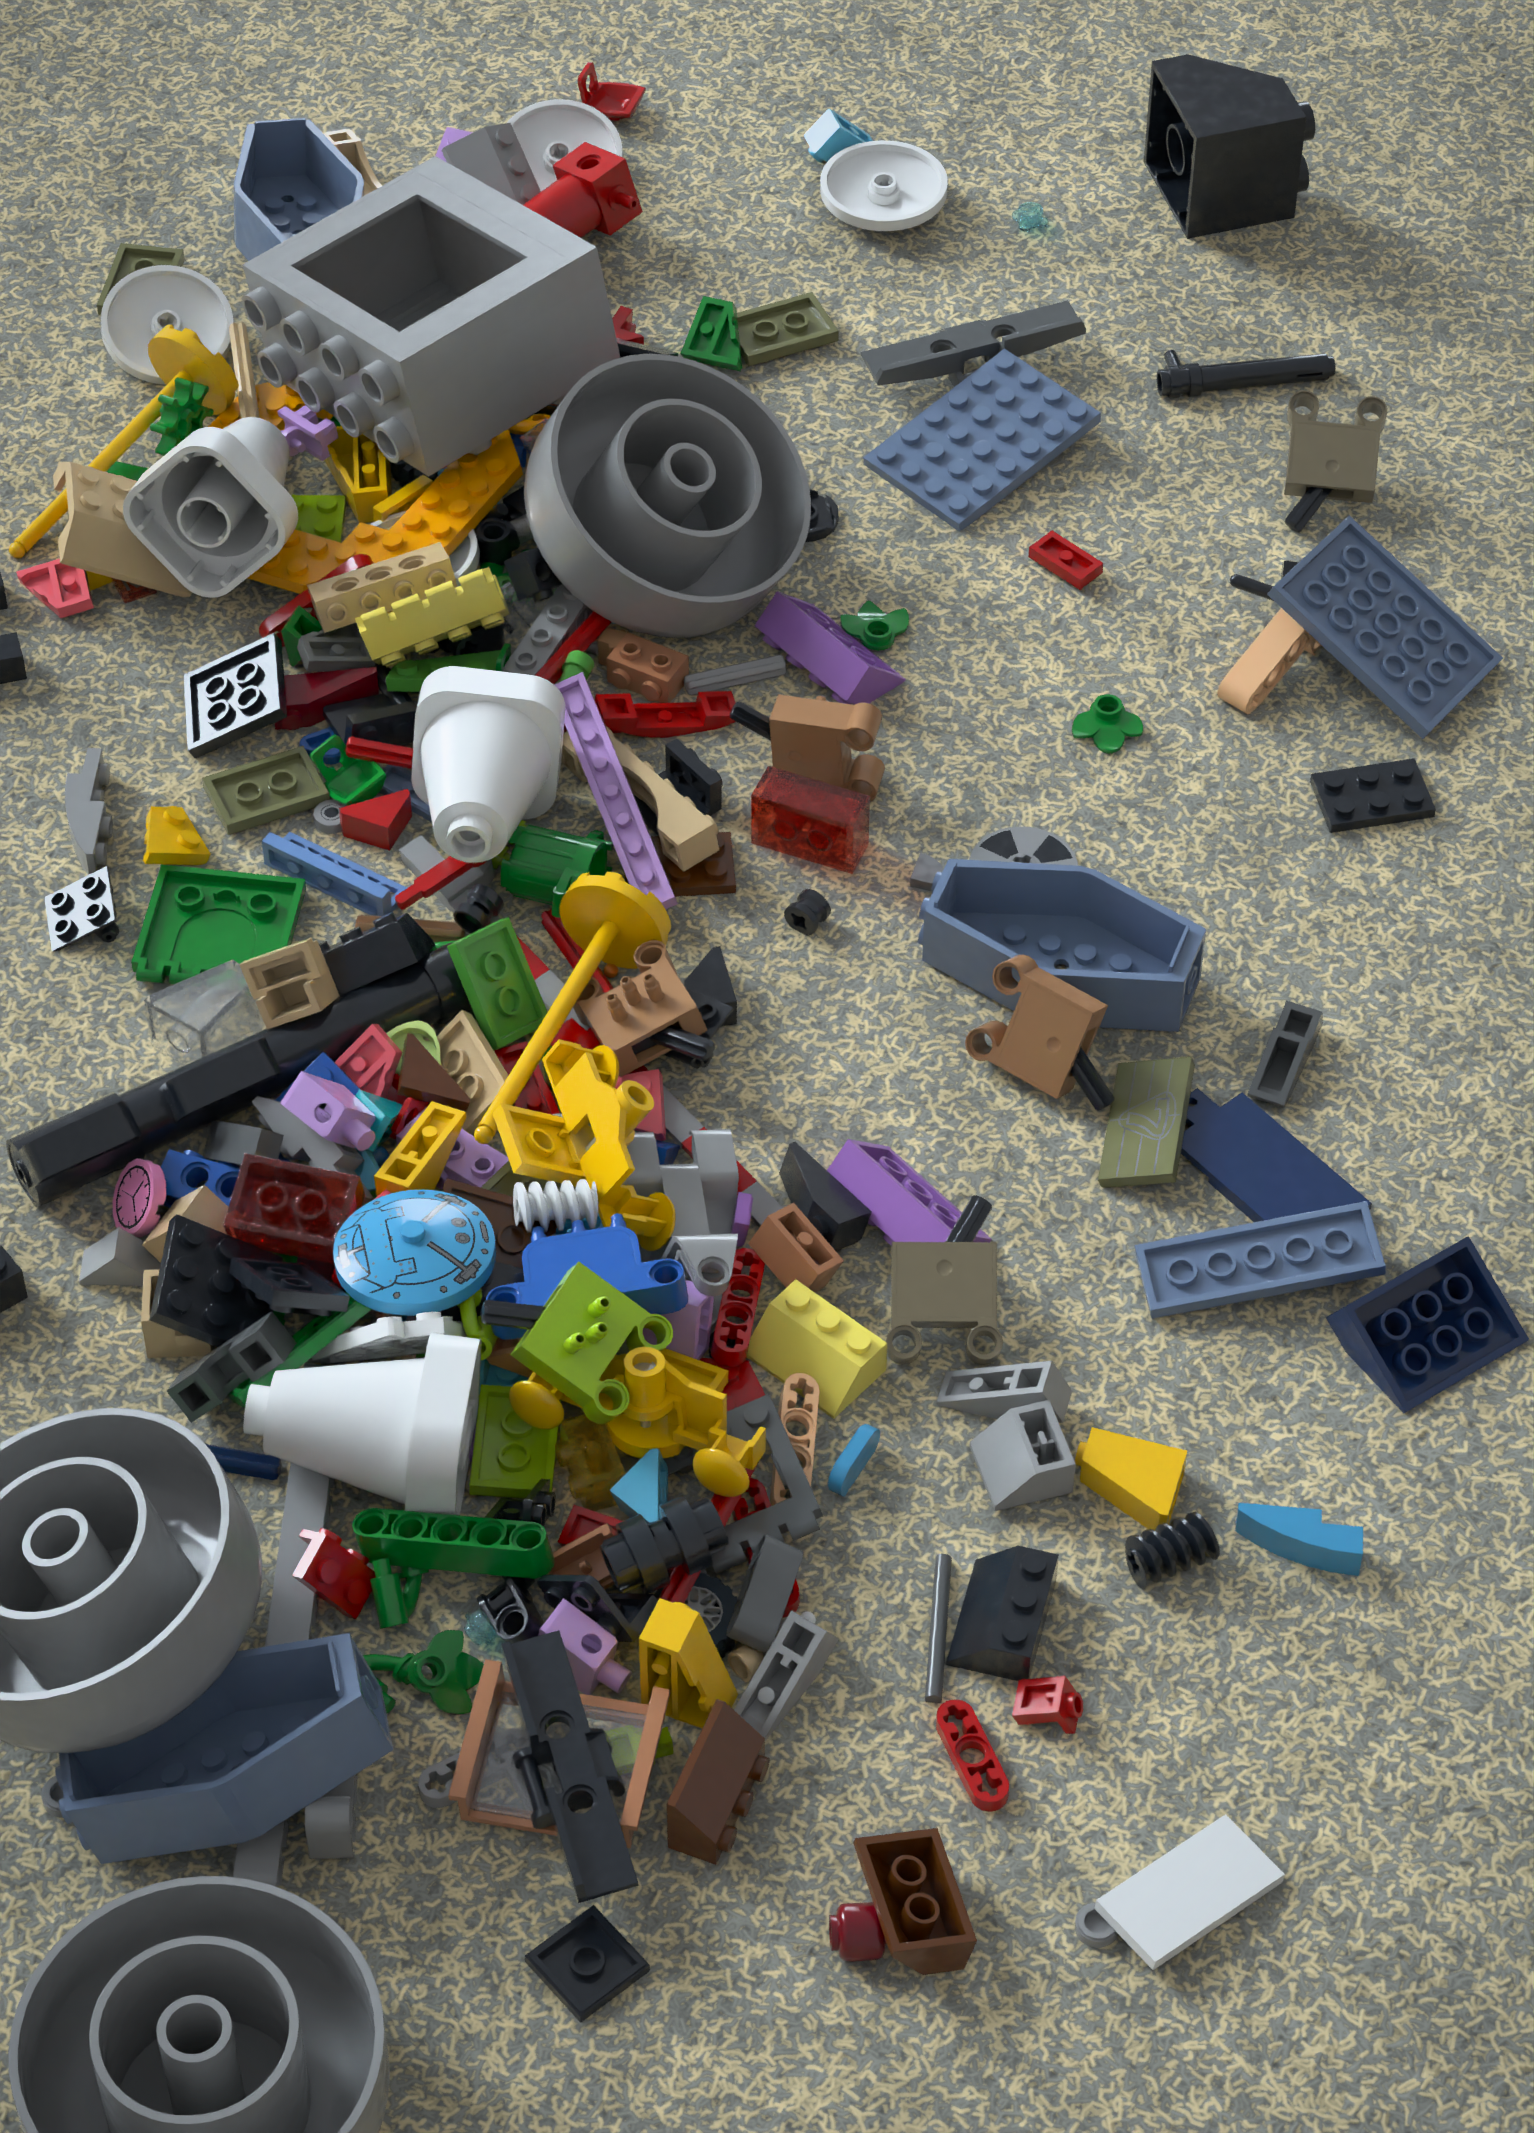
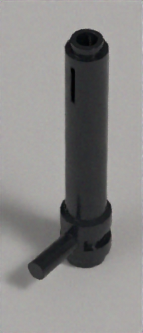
M1168 350L1164 354L1167 365L1164 369L1157 371L1156 382L1159 395L1168 396L1169 399L1179 398L1181 394H1187L1188 397L1200 396L1202 392L1328 380L1329 376L1335 375L1336 366L1334 357L1328 356L1326 353L1200 366L1197 362L1182 365L1177 353L1174 350Z

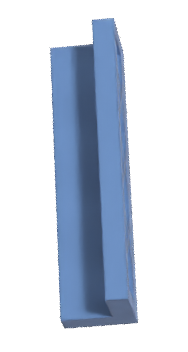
M290 831L284 838L270 832L262 840L265 865L292 878L305 879L307 885L369 915L384 916L393 912L398 907L395 896L407 889L403 885Z

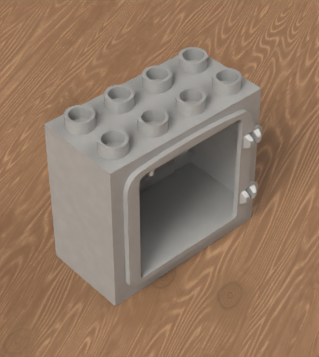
M436 156L242 265L249 288V293L242 297V306L248 320L261 332L265 349L258 353L257 360L263 375L269 383L276 388L287 385L299 393L302 401L313 412L317 413L323 409L338 419L343 429L350 436L356 438L362 434L377 443L380 451L389 461L397 463L404 460L428 477L467 453L476 456L487 450L492 444V438L547 405L555 404L559 406L572 387L588 372L606 362L620 358L597 247Z

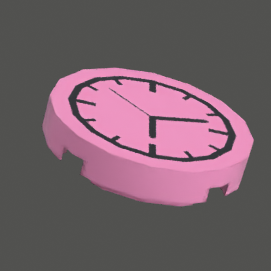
M137 1158L127 1164L117 1181L113 1196V1218L116 1228L120 1227L135 1237L141 1238L149 1234L159 1222L160 1215H157L156 1212L158 1205H164L166 1200V1180L163 1170L158 1164H153V1161Z

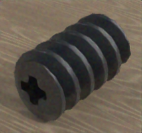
M1197 1512L1188 1513L1184 1519L1175 1518L1171 1521L1170 1525L1163 1523L1158 1525L1155 1530H1144L1140 1536L1137 1534L1131 1535L1125 1543L1127 1565L1132 1578L1140 1588H1144L1147 1585V1573L1153 1582L1157 1583L1162 1578L1160 1568H1163L1169 1577H1173L1176 1575V1562L1183 1571H1188L1191 1568V1556L1197 1565H1204L1206 1561L1204 1551H1207L1213 1560L1218 1559L1220 1555V1547L1212 1528L1204 1517Z

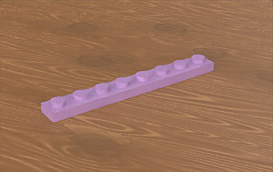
M583 672L554 684L564 697L565 726L629 884L646 896L649 891L653 893L665 909L677 905L678 902Z

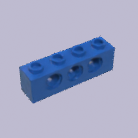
M169 1149L161 1165L166 1180V1200L164 1205L161 1206L170 1208L177 1199L198 1189L195 1188L198 1183L207 1180L204 1185L250 1226L248 1231L268 1237L276 1233L282 1241L299 1246L302 1243L303 1233L311 1223L319 1205L311 1193L310 1187L299 1180L289 1179L288 1182L275 1179L274 1176L266 1171L254 1169L253 1172L240 1169L235 1164L206 1160L202 1155L191 1150H184L181 1153ZM242 1190L238 1196L230 1198L234 1192ZM277 1200L273 1206L265 1208L267 1203Z

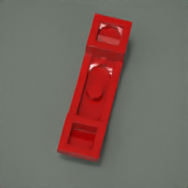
M732 691L698 692L696 702L633 704L630 693L595 695V702L605 726L630 735L669 738L715 730L736 722L729 717L731 709L736 703Z

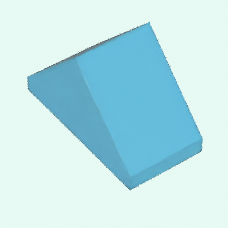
M659 1448L650 1449L610 1489L615 1502L623 1513L630 1518L641 1514L647 1524L661 1519L658 1506L668 1502V1467Z

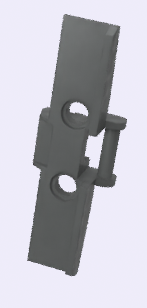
M1067 300L987 321L981 319L941 329L939 333L862 351L861 357L878 386L935 378L949 374L948 378L955 387L973 373L964 374V363L968 359L982 356L986 363L1003 349L1008 350L1017 357L1030 354L1086 334V327ZM1002 337V342L996 340V338Z

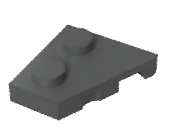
M357 623L324 633L323 629L319 632H311L301 636L297 649L306 671H337L375 666V662L371 659L361 637Z

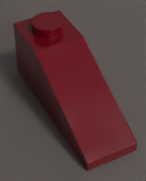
M376 667L284 675L287 717L275 723V730H296L302 727H311L325 720L323 708L326 705L378 695Z

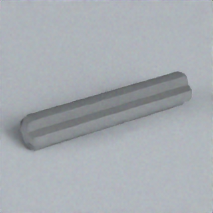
M775 655L693 673L684 677V686L688 695H696L698 692L714 691L786 674V662L782 655Z

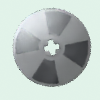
M1024 826L1004 828L990 833L976 844L969 857V860L1078 866L1073 850L1061 838L1039 828Z

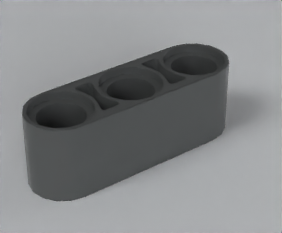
M767 1534L763 1535L749 1564L726 1630V1636L764 1654L768 1651L780 1626L802 1562L803 1551Z

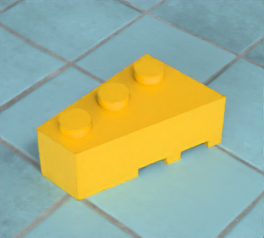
M337 426L338 439L327 445L330 456L324 461L343 495H346V501L359 523L374 522L373 507L392 495L390 461L380 451L377 443L362 434L355 438L350 436L342 426Z
M659 1598L639 1637L641 1704L649 1705L653 1687L670 1689L671 1694L665 1716L703 1729L716 1699L726 1702L732 1708L738 1692L700 1613L692 1610V1608L684 1603H672Z

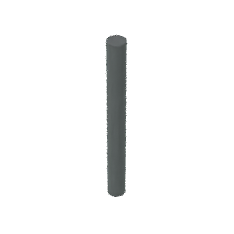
M938 1554L935 1557L925 1701L930 1703L942 1702L952 1557L948 1554Z

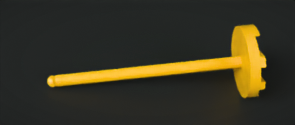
M166 325L148 344L150 361L166 386L88 466L106 472L150 425L161 416L159 411L162 403L158 401V397L160 394L173 397L175 379L177 377L208 386L209 391L203 399L202 406L213 409V415H219L233 403L235 391L239 387L237 378L225 358L219 352L214 356L202 344L194 331L185 328L181 332L174 329L173 325ZM66 488L9 546V553L12 557L22 558L68 511Z
M589 872L584 873L570 885L560 903V918L569 936L585 952L475 1129L474 1138L478 1143L488 1144L492 1141L498 1131L492 1113L500 1103L514 1105L600 962L614 964L620 968L637 969L634 952L638 946L651 940L660 941L666 946L668 934L671 931V921L666 909L653 893L649 891L646 896L634 886L626 883L621 874L615 872H606L605 876H590Z

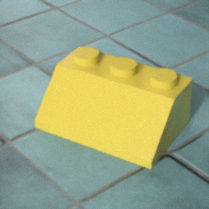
M794 1280L769 1303L750 1338L747 1358L782 1383H785L786 1379L795 1373H805L813 1377L818 1383L820 1391L818 1408L834 1419L886 1371L887 1342L798 1280ZM795 1388V1392L805 1398L802 1393L803 1389Z

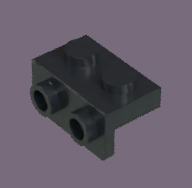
M541 1478L524 1500L500 1498L484 1518L535 1522L544 1527L547 1519L553 1516L556 1504L555 1492H550V1479Z

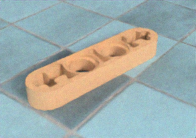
M795 1373L790 1375L784 1383L780 1394L778 1415L798 1459L803 1463V1471L811 1487L820 1391L819 1385L813 1377L805 1373ZM795 1388L803 1389L802 1393L805 1398L801 1408H795L797 1402ZM790 1421H798L805 1426L807 1434L803 1436L792 1435L788 1432L786 1424ZM774 1463L770 1492L771 1506L786 1500L784 1496L787 1492Z

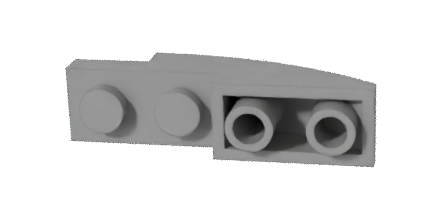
M87 748L82 774L67 773L65 784V806L72 845L81 866L88 875L98 871L99 865L106 864L107 844L104 842L105 838H111L113 833L112 816H107L104 790L102 789V785L109 784L110 765L104 763L101 748Z
M259 1096L252 1101L261 1113L258 1116L261 1123L270 1131L284 1135L280 1150L291 1160L299 1159L309 1162L314 1172L325 1178L330 1185L329 1193L338 1204L344 1207L348 1205L361 1208L363 1205L374 1200L354 1171L364 1161L355 1148L326 1140L286 1109L279 1101Z

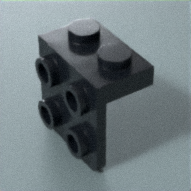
M378 694L326 705L323 708V717L334 734L338 735L345 745L349 737H356L401 746L413 743L417 707L413 701L394 705L387 695Z
M677 738L666 744V770L658 775L663 780L668 779L680 795L689 797L703 815L711 816L721 810L723 782L719 773L713 768L710 769L699 759L693 749L687 748ZM634 795L645 824L659 836L656 814L644 801Z
M542 1575L537 1581V1585L544 1593L545 1601L552 1608L556 1609L563 1599L567 1600L616 1637L618 1642H635L642 1633L658 1602L654 1594L606 1593L600 1583L590 1575Z

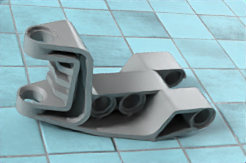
M730 1129L691 1130L689 1135H692L693 1164L660 1165L654 1133L637 1132L633 1141L627 1146L635 1170L622 1185L634 1186L636 1194L648 1197L656 1192L667 1195L672 1201L676 1213L674 1231L669 1241L663 1247L655 1251H647L639 1244L642 1262H647L651 1253L656 1254L655 1260H677L684 1268L686 1280L692 1281L700 1293L706 1296H714L711 1334L716 1327L722 1294L726 1291L732 1276L738 1233L730 1234L739 1181Z

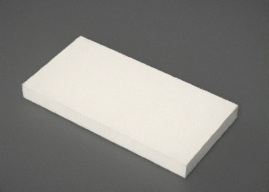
M1225 1814L1098 1898L1094 1909L1144 1962L1154 1970L1283 1882L1285 1874Z

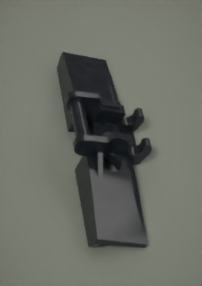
M554 1631L510 1644V1641L501 1643L503 1656L530 1746L519 1749L513 1754V1761L516 1769H521L533 1809L531 1814L533 1827L541 1829L555 1826L578 1903L639 1886L609 1791L612 1790L615 1797L622 1796L625 1793L624 1783L614 1765L609 1736L602 1728L589 1727L560 1631ZM561 1722L570 1727L569 1733L561 1739L550 1738L546 1734L547 1728L554 1723ZM552 1762L559 1778L562 1793L556 1794L554 1786L544 1788L538 1765ZM592 1807L589 1811L585 1813H574L579 1809H586Z

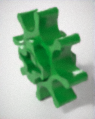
M177 377L175 379L173 397L163 394L159 395L158 401L162 403L159 411L161 419L157 423L150 425L151 431L162 434L160 443L155 448L156 454L165 456L191 433L204 428L203 420L206 417H212L214 412L213 409L202 406L203 399L209 391L208 386Z

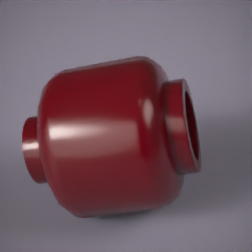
M873 1902L844 1903L837 1908L836 1915H829L831 1951H838V1955L842 1960L867 1961L878 1960L883 1957L887 1942Z

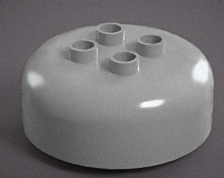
M664 354L629 355L606 362L588 372L567 393L542 428L532 448L525 473L524 499L528 523L543 558L555 576L579 601L600 616L622 627L652 636L666 638L697 637L717 632L737 622L755 609L788 572L802 551L808 535L811 519V498L808 479L801 457L783 425L758 397L731 377L702 363L678 356Z
M100 1408L66 1414L44 1421L0 1443L1 1741L25 1750L44 1753H73L98 1750L133 1740L155 1730L190 1707L221 1676L240 1648L254 1618L262 1585L260 1543L246 1505L216 1457L197 1435L180 1423L144 1410Z
M198 1876L155 1883L108 1902L72 1927L51 1948L27 1983L17 2006L11 2027L8 2049L11 2090L23 2133H379L389 2093V2054L382 2004L371 1969L359 1948L331 1917L301 1897L273 1885L227 1876Z

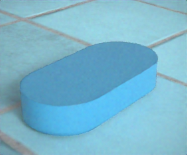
M869 1424L861 1425L831 1470L828 1479L830 1491L841 1496L847 1494L878 1446L880 1439L879 1429Z

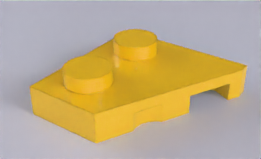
M151 806L146 817L145 828L147 832L144 844L147 847L143 856V862L145 864L203 865L207 863L211 853L183 807Z

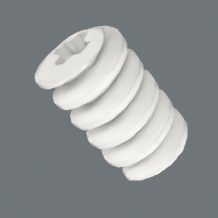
M580 1179L577 1182L575 1190L569 1180H564L561 1183L560 1190H558L554 1181H548L544 1191H542L540 1184L535 1181L530 1184L528 1193L523 1183L516 1182L513 1191L515 1224L517 1226L518 1222H523L527 1233H531L534 1221H539L540 1226L547 1232L550 1220H555L558 1230L563 1231L566 1219H570L573 1222L586 1218L590 1229H595L598 1217V1195L595 1181L592 1183L591 1190L585 1179Z

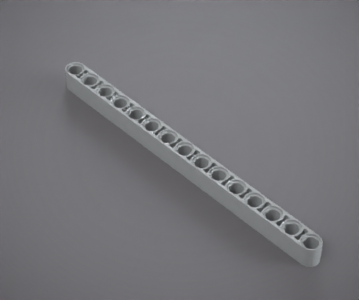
M305 1364L304 1368L335 1365ZM290 1463L265 1647L314 1639V1635H311V1626L315 1627L319 1599H316V1594L292 1575L309 1546L299 1538L302 1529L319 1532L320 1528L325 1529V1522H329L332 1503L330 1488H334L335 1479ZM290 1818L260 1837L237 1844L233 1877L250 1879L275 1887L281 1885L285 1856H282V1847L287 1845Z

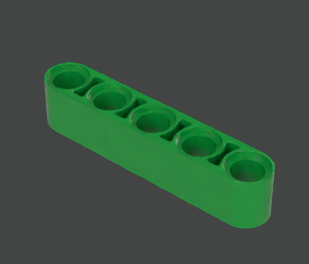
M369 1508L356 1515L352 1524L361 1554L369 1560V1563L389 1558L391 1566L520 1578H540L542 1575L548 1574L555 1563L547 1532L541 1524L535 1522Z

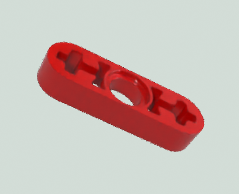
M954 1699L944 1702L937 1710L936 1730L974 1806L983 1811L992 1812L1001 1809L1008 1801L1009 1781L973 1708L962 1700ZM955 1715L958 1720L963 1719L962 1732L964 1735L960 1738L956 1725L953 1722H948V1716ZM974 1748L983 1753L984 1759L979 1763L970 1764L965 1762L960 1754L966 1749ZM985 1772L989 1786L992 1789L997 1788L995 1796H990L987 1791L982 1792L983 1781L980 1775Z

